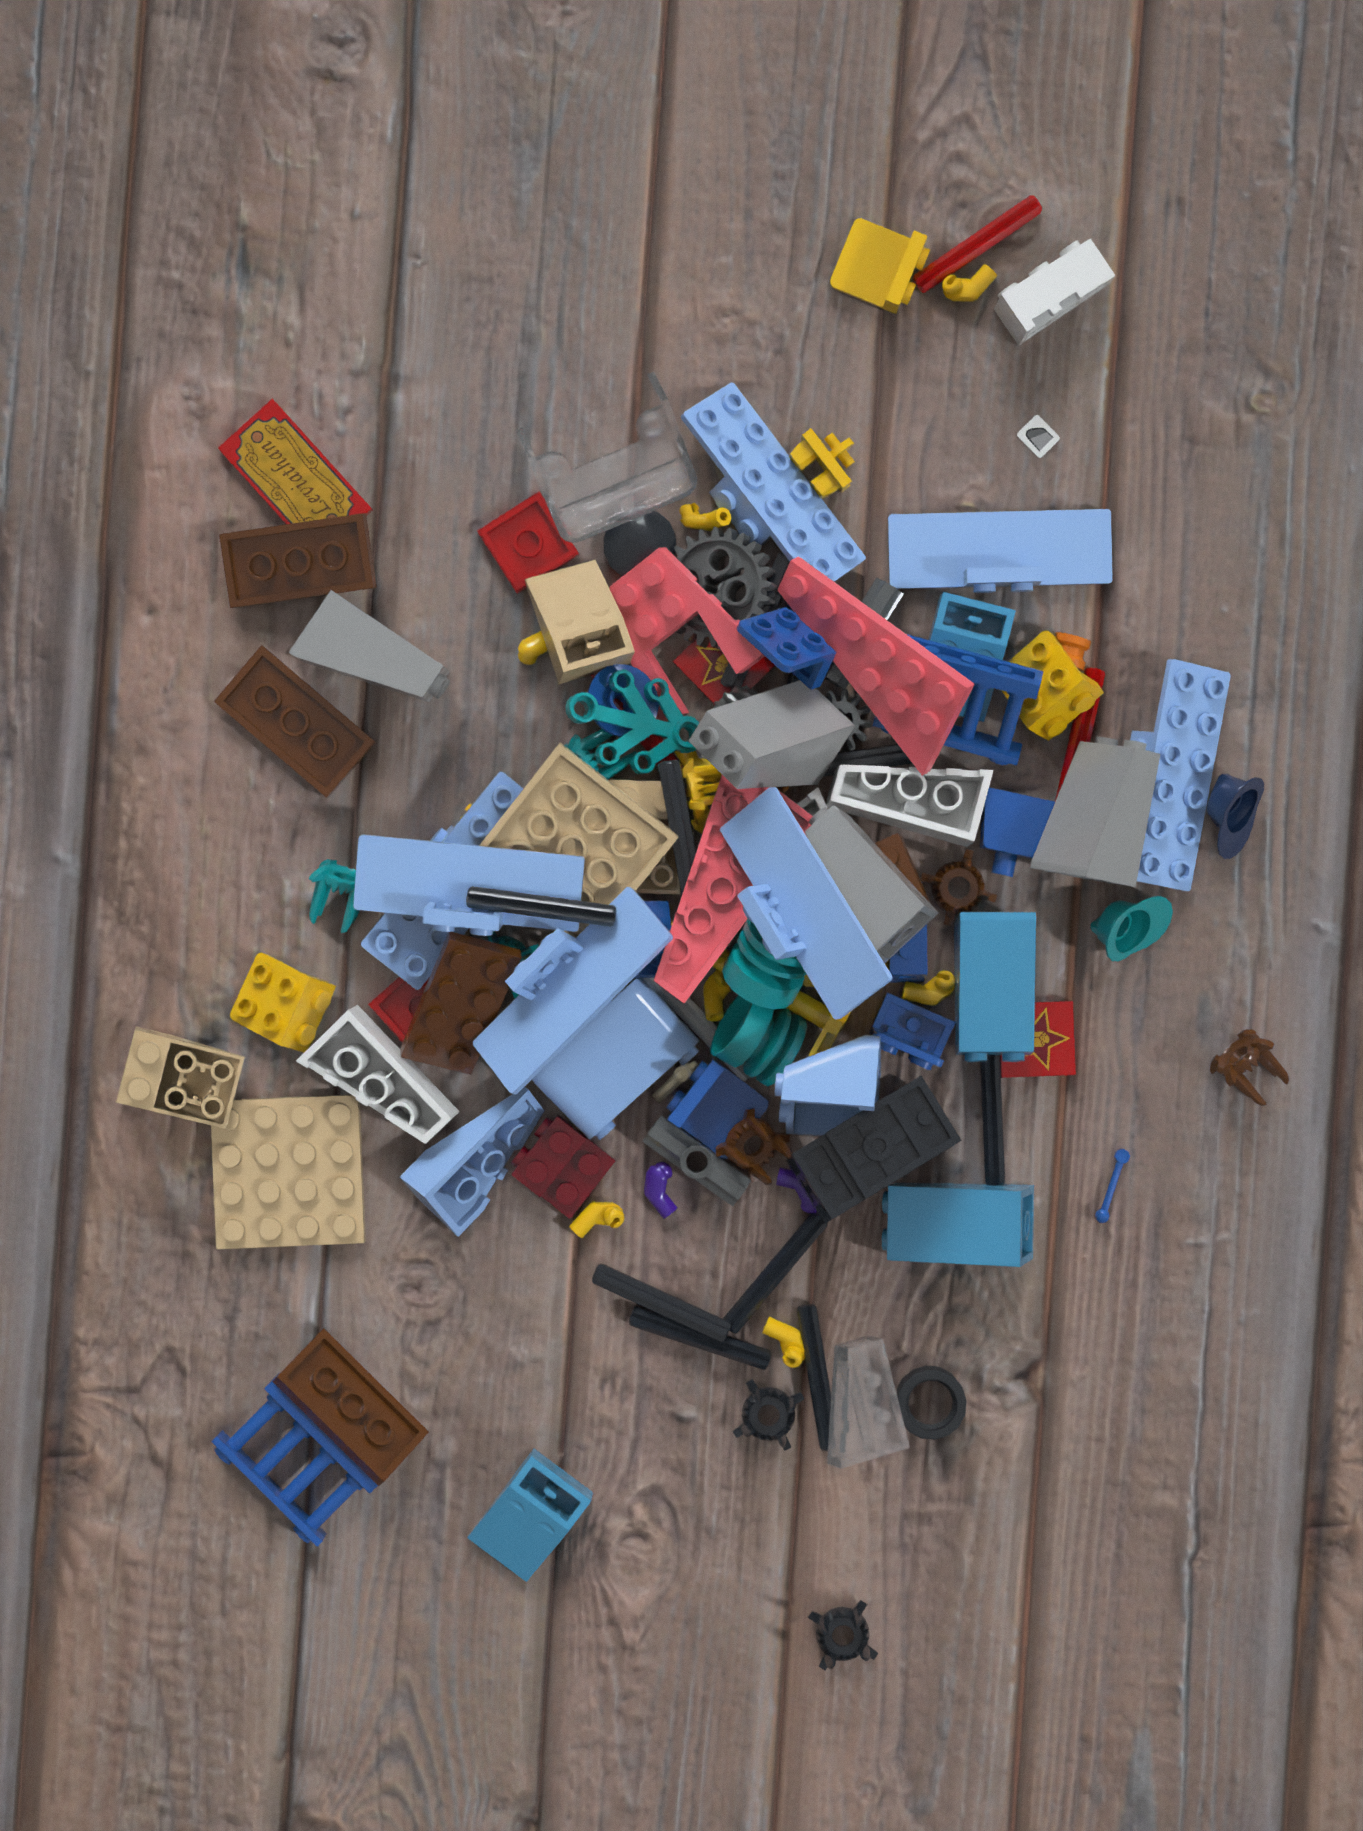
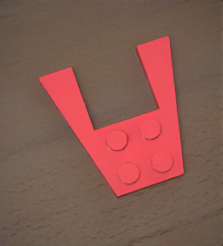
M666 547L656 549L613 583L609 589L624 618L635 651L631 659V665L645 673L650 680L656 678L665 680L669 686V694L682 715L686 716L689 713L688 709L651 650L698 614L700 615L736 674L745 672L765 656L737 631L740 620H734L721 607L722 603L713 594H708L696 582L698 579ZM654 684L659 697L661 695V688L658 684ZM659 706L656 719L668 722Z

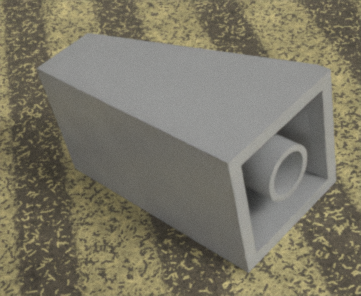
M330 590L289 651L290 654L304 663L426 702H430L433 696L439 699L450 683V680L447 679L450 671L442 664L332 590Z
M799 680L706 711L689 742L737 789L818 785L855 725L816 688L810 690Z
M1096 736L1095 743L1080 741L1032 858L1030 868L1082 879L1136 887L1160 754L1147 751L1146 743L1132 740H1124L1123 746H1118V740L1098 736Z
M833 805L829 809L824 807L810 819L809 823L811 826L805 833L881 959L886 963L930 922L938 912L847 813Z

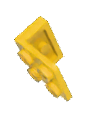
M856 219L831 276V287L897 314L901 303L909 304L916 284L910 282L915 268L922 271L929 255L930 249L924 247L928 236L914 230L911 238L865 219Z
M1042 631L1008 661L1044 671L1036 700L1032 698L1024 699L1019 717L1027 729L1047 741L1060 735L1073 719L1080 713L1089 710L1094 705L1095 700L1104 693L1096 681L1078 670L1057 638L1050 631ZM1001 690L1008 700L1009 694L1006 691Z
M258 953L233 1005L230 1017L233 1021L280 1046L304 1053L316 1036L317 1028L331 1003V997L336 985L305 974L268 954Z

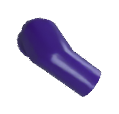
M658 1162L655 1166H650L646 1172L644 1194L660 1216L665 1219L678 1207L665 1192L667 1180L672 1177V1168L666 1162Z
M780 1167L776 1185L795 1189L801 1200V1209L806 1213H816L815 1208L792 1170Z

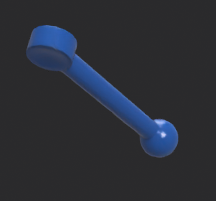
M1118 1149L1114 1154L1116 1165L1102 1207L1095 1213V1218L1099 1223H1106L1109 1220L1108 1209L1123 1164L1127 1163L1130 1159V1154L1125 1149Z

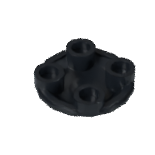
M631 508L618 514L608 525L603 538L604 554L610 567L620 576H624L658 548L666 547L674 556L676 555L674 549L676 546V534L670 522L659 512L648 508Z

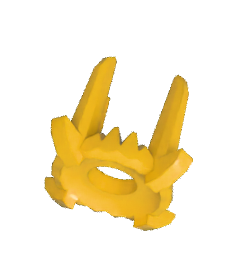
M690 758L682 768L683 778L687 779L686 797H690L688 806L689 809L693 810L694 820L691 823L694 829L702 834L710 812L708 806L712 805L715 795L705 796V794L717 791L719 784L718 782L703 785L705 782L703 777L720 772L712 764L693 766L694 759Z

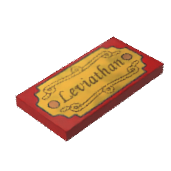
M273 398L218 447L221 453L286 524L366 513L367 516L373 511L368 503Z

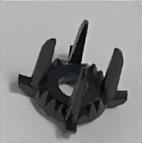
M753 1379L746 1382L751 1394L746 1398L742 1407L741 1416L743 1423L733 1430L735 1437L738 1438L744 1434L745 1437L752 1435L764 1441L777 1440L784 1451L790 1449L791 1445L786 1434L794 1424L796 1404L805 1399L802 1393L798 1392L788 1396L777 1388H758ZM773 1405L779 1410L780 1416L776 1423L765 1425L759 1421L758 1412L762 1406Z
M860 1600L853 1609L837 1607L829 1610L824 1615L811 1611L808 1618L817 1624L816 1640L819 1648L824 1653L819 1663L820 1668L826 1671L828 1667L831 1670L834 1668L836 1660L848 1661L859 1655L864 1661L876 1658L878 1652L868 1645L870 1637L869 1627L866 1619L862 1616L868 1604ZM840 1625H846L853 1630L854 1637L847 1645H839L832 1638L834 1629Z

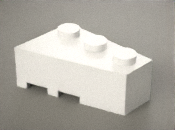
M1091 239L1082 244L1076 240L1059 253L1060 258L1050 264L1047 261L1040 264L1028 274L1030 277L1018 284L1016 282L1011 284L998 294L999 300L994 310L1018 346L1112 282L1116 275Z

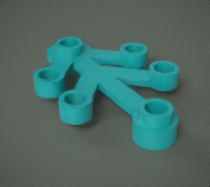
M625 669L612 673L609 678V685L614 692L622 694L633 713L598 705L596 698L587 692L571 696L566 703V714L574 723L584 724L596 720L632 729L612 743L607 742L597 747L595 758L603 766L615 764L618 762L620 755L650 735H657L666 739L650 751L637 752L631 757L630 767L637 774L651 772L657 762L675 750L680 753H691L697 750L689 742V739L700 722L691 716L682 715L669 694L667 682L661 678L648 681L644 686V695L649 701L658 702L668 722L655 719L634 685L632 673ZM618 675L626 678L627 684L625 688L617 684ZM653 684H658L661 688V695L659 697L652 693ZM577 702L581 703L585 708L582 716L576 714L574 710ZM682 728L686 729L689 733V739L686 742L679 736ZM605 747L609 748L613 753L610 761L603 757ZM640 756L647 759L648 765L646 769H642L638 765Z

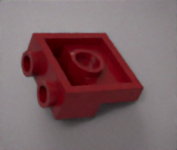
M558 1114L553 1121L546 1117L534 1133L539 1138L530 1150L523 1146L512 1160L511 1164L516 1168L511 1175L537 1196L544 1198L571 1219L616 1162V1159L591 1139L589 1140L582 1132Z

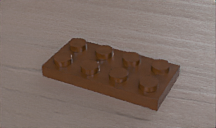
M366 513L219 534L230 608L328 595L330 590L337 594L377 588Z
M263 645L258 648L214 700L219 707L326 798L333 794L376 743V741Z
M448 932L401 1045V1058L471 1075L480 1055L473 1046V1041L495 1020L509 988L505 981L520 963L521 950L455 932Z
M324 1328L272 1381L378 1486L386 1481L429 1433Z

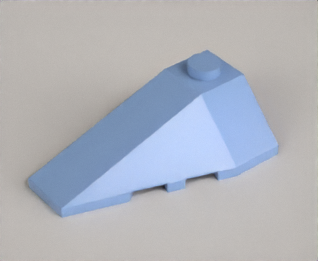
M524 1087L518 1094H512L425 1150L400 1178L413 1194L459 1237L484 1211L491 1200L487 1197V1194L496 1179L503 1180L508 1172V1169L504 1166L514 1150H519L523 1147L545 1110L532 1093Z

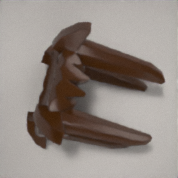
M966 849L962 861H952L944 864L937 870L935 875L921 874L920 880L931 884V893L936 904L946 911L944 925L952 926L956 914L971 912L982 900L996 902L997 895L985 891L983 876L972 865L974 853L972 850ZM955 877H963L969 884L968 894L960 899L952 897L948 891V884Z
M1246 1029L1237 1034L1239 1038L1229 1048L1225 1049L1220 1056L1216 1054L1210 1064V1072L1214 1074L1217 1071L1225 1077L1229 1087L1234 1085L1242 1094L1251 1098L1255 1103L1265 1106L1267 1105L1265 1100L1243 1073L1246 1070L1252 1072L1251 1065L1258 1067L1257 1061H1259L1274 1077L1278 1076L1285 1084L1289 1083V1076L1270 1051L1273 1049L1274 1043L1260 1038L1256 1035V1031Z
M755 1108L745 1110L743 1120L735 1124L728 1132L725 1142L716 1146V1157L726 1155L735 1166L747 1170L751 1183L760 1180L765 1185H771L772 1180L762 1169V1166L770 1163V1158H774V1151L776 1150L788 1159H792L791 1154L793 1151L786 1144L790 1142L789 1134L774 1132L768 1122L755 1118ZM752 1136L760 1137V1148L755 1153L746 1154L743 1149L745 1141Z

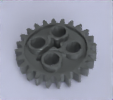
M713 527L711 536L708 532L701 529L699 530V541L687 536L686 543L688 547L685 550L678 546L674 547L679 556L677 559L694 576L698 574V584L708 594H713L722 603L721 607L734 620L739 619L741 621L767 613L763 609L764 604H775V600L767 596V591L777 589V585L767 581V578L776 572L771 567L764 566L771 558L765 553L758 554L762 548L759 543L755 541L750 543L751 537L744 533L738 536L737 531L732 528H728L724 534L722 529ZM729 555L728 566L720 571L719 562L721 558ZM744 569V573L741 576L737 577L740 574L741 570ZM745 585L747 589L746 595L741 601L737 602L736 592ZM699 614L676 631L680 635L685 633L684 640L690 643L697 639L698 646L706 648L710 642L713 648L720 649Z

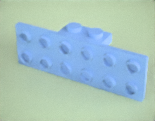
M729 383L681 415L682 421L724 475L709 493L715 500L718 508L724 507L729 510L731 522L738 530L739 535L744 533L751 537L750 543L755 541L761 546L772 538L789 561L799 556L834 582L866 559L863 552L825 502L815 492L803 473L795 466L787 452L734 383Z
M1109 509L891 514L888 517L889 584L897 589L973 587L974 593L996 592V587L1011 586V592L1033 591V586L1110 584L1113 580L1111 511Z
M1168 659L1154 732H1131L1130 740L1146 743L1147 751L1160 754L1137 882L1182 891L1191 890L1231 677L1229 672L1176 659Z
M498 772L455 827L451 825L447 831L440 828L430 841L479 846L523 788L504 772ZM384 913L361 941V946L418 990L430 977L448 932L433 930L432 924H423V916ZM455 927L453 932L464 935L469 928Z
M769 787L720 828V832L753 885L746 887L737 895L743 905L746 917L754 923L763 938L764 947L776 960L797 957L835 1020L843 1018L892 981L891 973L776 787Z
M362 834L358 838L353 907L356 910L423 916V924H432L433 930L442 932H453L455 927L470 928L471 934L489 936L493 934V931H499L502 925L552 930L559 928L562 931L576 932L579 929V922L469 908L466 905L468 889L474 886L581 901L585 858L575 855Z
M626 887L609 904L614 905L617 910L613 926L589 924L576 938L557 928L542 940L540 946L526 960L520 962L515 967L514 972L505 981L512 991L519 995L473 1041V1046L510 1093L518 1094L672 941L673 935L631 887Z

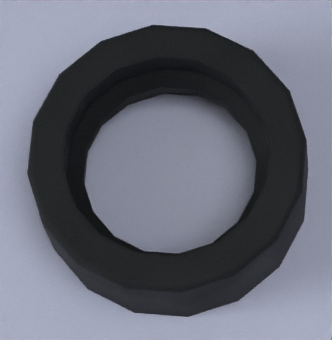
M923 1366L913 1369L902 1378L896 1389L895 1407L900 1422L910 1433L921 1439L936 1440L949 1436L960 1426L966 1414L967 1401L961 1384L952 1373L941 1367ZM937 1381L950 1391L952 1409L941 1422L924 1424L916 1420L911 1414L908 1405L909 1396L912 1390L920 1383Z

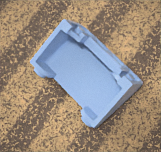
M636 978L615 996L532 1081L589 1140L593 1136L601 1140L616 1126L612 1120L677 1061L681 1065H685L699 1052L695 1045L700 1040L644 978Z
M863 1035L786 1065L784 1073L776 1074L775 1096H781L779 1122L786 1123V1134L822 1136L862 1110L874 1111L875 1103L879 1101L881 1037Z

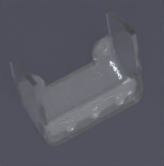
M654 372L647 374L658 406L644 411L637 419L636 431L640 441L572 469L567 457L556 451L546 452L535 457L523 427L516 430L558 533L565 541L571 543L581 542L681 500L695 490L697 486L696 472L669 400Z

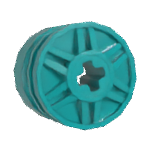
M747 918L744 928L739 934L738 943L734 944L724 963L722 973L725 982L736 994L759 1007L769 1009L786 1008L794 1002L803 984L804 976L807 974L796 956L776 960L764 947L763 938L754 923Z
M738 995L727 1008L724 1017L716 1028L710 1047L711 1054L734 1068L743 1064V1072L752 1078L756 1076L757 1081L768 1087L775 1084L776 1074L784 1073L785 1066L791 1064L798 1054L806 1034V1020L795 1013L791 1015V1011L787 1008L774 1010L759 1007Z

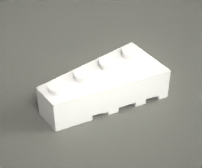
M839 765L833 775L826 806L830 808L833 805L845 813L968 847L976 838L993 770L931 769L930 772L922 776L916 767L891 768L889 766Z
M358 1005L347 1010L296 1060V1062L304 1067H309L322 1075L323 1079L332 1085L339 1086L356 1097L355 1099L360 1103L370 1106L383 1114L384 1118L425 1144L460 1112L411 1060L401 1058L399 1047Z

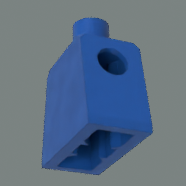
M989 787L981 815L980 848L996 851L991 873L1013 877L1017 856L1033 858L1055 804L1054 801Z
M927 924L888 960L889 972L893 977L889 983H905L906 981L924 982L928 973Z

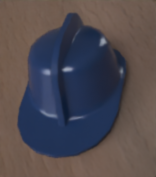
M1221 774L1210 794L1207 813L1219 828L1217 849L1218 854L1223 859H1231L1243 849L1250 836L1257 807L1264 792V782L1259 777L1245 781L1229 774Z

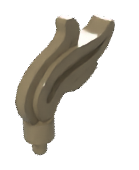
M694 1060L691 1063L687 1062L685 1065L678 1067L674 1071V1075L655 1091L652 1097L658 1103H661L678 1086L690 1078L698 1063Z

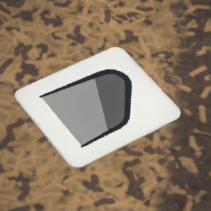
M1035 415L1017 433V436L1039 458L1043 457L1060 439L1057 433L1039 415Z

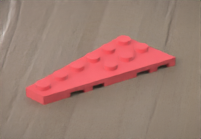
M799 556L792 559L778 587V592L799 616L800 620L815 633L821 635L825 642L836 651L833 659L835 665L921 775L927 774L932 769L975 684Z
M721 775L670 929L673 939L664 947L653 980L683 1004L747 920L743 911V905L737 895L746 887L753 885L720 832V828L769 787L737 789ZM780 792L805 833L811 826L809 821L813 816Z

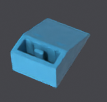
M942 592L939 596L928 640L1003 660L1016 610ZM994 688L987 690L979 718L980 722L985 720ZM971 692L959 714L961 717L965 716Z
M533 1448L467 1538L527 1582L590 1504L593 1492Z

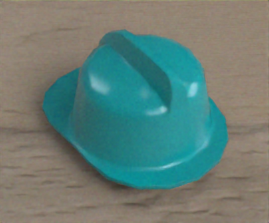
M1161 896L1151 897L1137 904L1116 900L1105 908L1099 918L1091 922L1090 929L1105 946L1107 957L1111 961L1119 962L1129 955L1150 946L1166 932L1172 919V904L1166 897Z

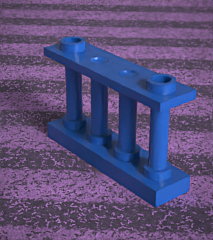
M908 635L975 684L971 691L962 727L953 726L944 746L987 757L990 761L999 765L1013 764L1017 766L1022 743L1012 741L1023 701L1027 698L1036 700L1044 671ZM991 688L1003 690L1009 694L998 737L976 731L987 690ZM875 716L872 726L881 728L883 732L889 734Z
M279 1372L264 1388L269 1393L266 1396L268 1401L231 1438L222 1430L211 1442L216 1446L214 1451L222 1461L228 1465L233 1463L295 1524L293 1529L304 1542L309 1543L312 1541L318 1547L327 1535L320 1526L357 1489L361 1491L364 1488L370 1494L378 1485L272 1382L280 1374ZM286 1410L295 1419L293 1422L294 1427L256 1464L241 1448L278 1411L283 1412ZM312 1436L321 1445L319 1448L320 1453L282 1490L267 1474L304 1437L309 1438ZM338 1462L348 1472L345 1475L347 1479L309 1516L294 1500L330 1463L336 1464Z

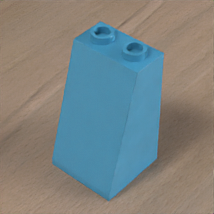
M960 912L954 922L956 1055H965L966 1062L987 1061V1055H1002L1003 1062L1025 1061V1055H1031L1034 1052L1036 912Z
M894 1183L889 1185L888 1191L883 1193L882 1210L884 1214H888L887 1228H884L882 1232V1249L887 1251V1260L1021 1267L1033 1259L1034 1185L1003 1184L1000 1186H990L986 1184Z

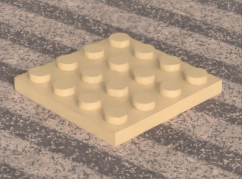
M560 742L479 846L583 856L585 864L581 901L609 905L626 887H631L635 891L639 888L678 839V835ZM579 923V929L576 932H564L576 938L589 924Z
M353 1095L234 1099L227 1128L211 1126L216 1249L356 1244L366 1242L360 1102L355 1099L356 1097Z

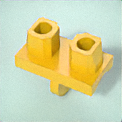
M810 428L802 434L801 442L789 454V458L800 471L804 470L815 460L822 467L824 472L810 482L812 488L821 499L835 493L838 489L841 493L850 487L852 480L836 459L839 458L846 469L850 467L855 461L847 451L855 443L850 437L840 443L832 432L824 438L832 449L829 452Z

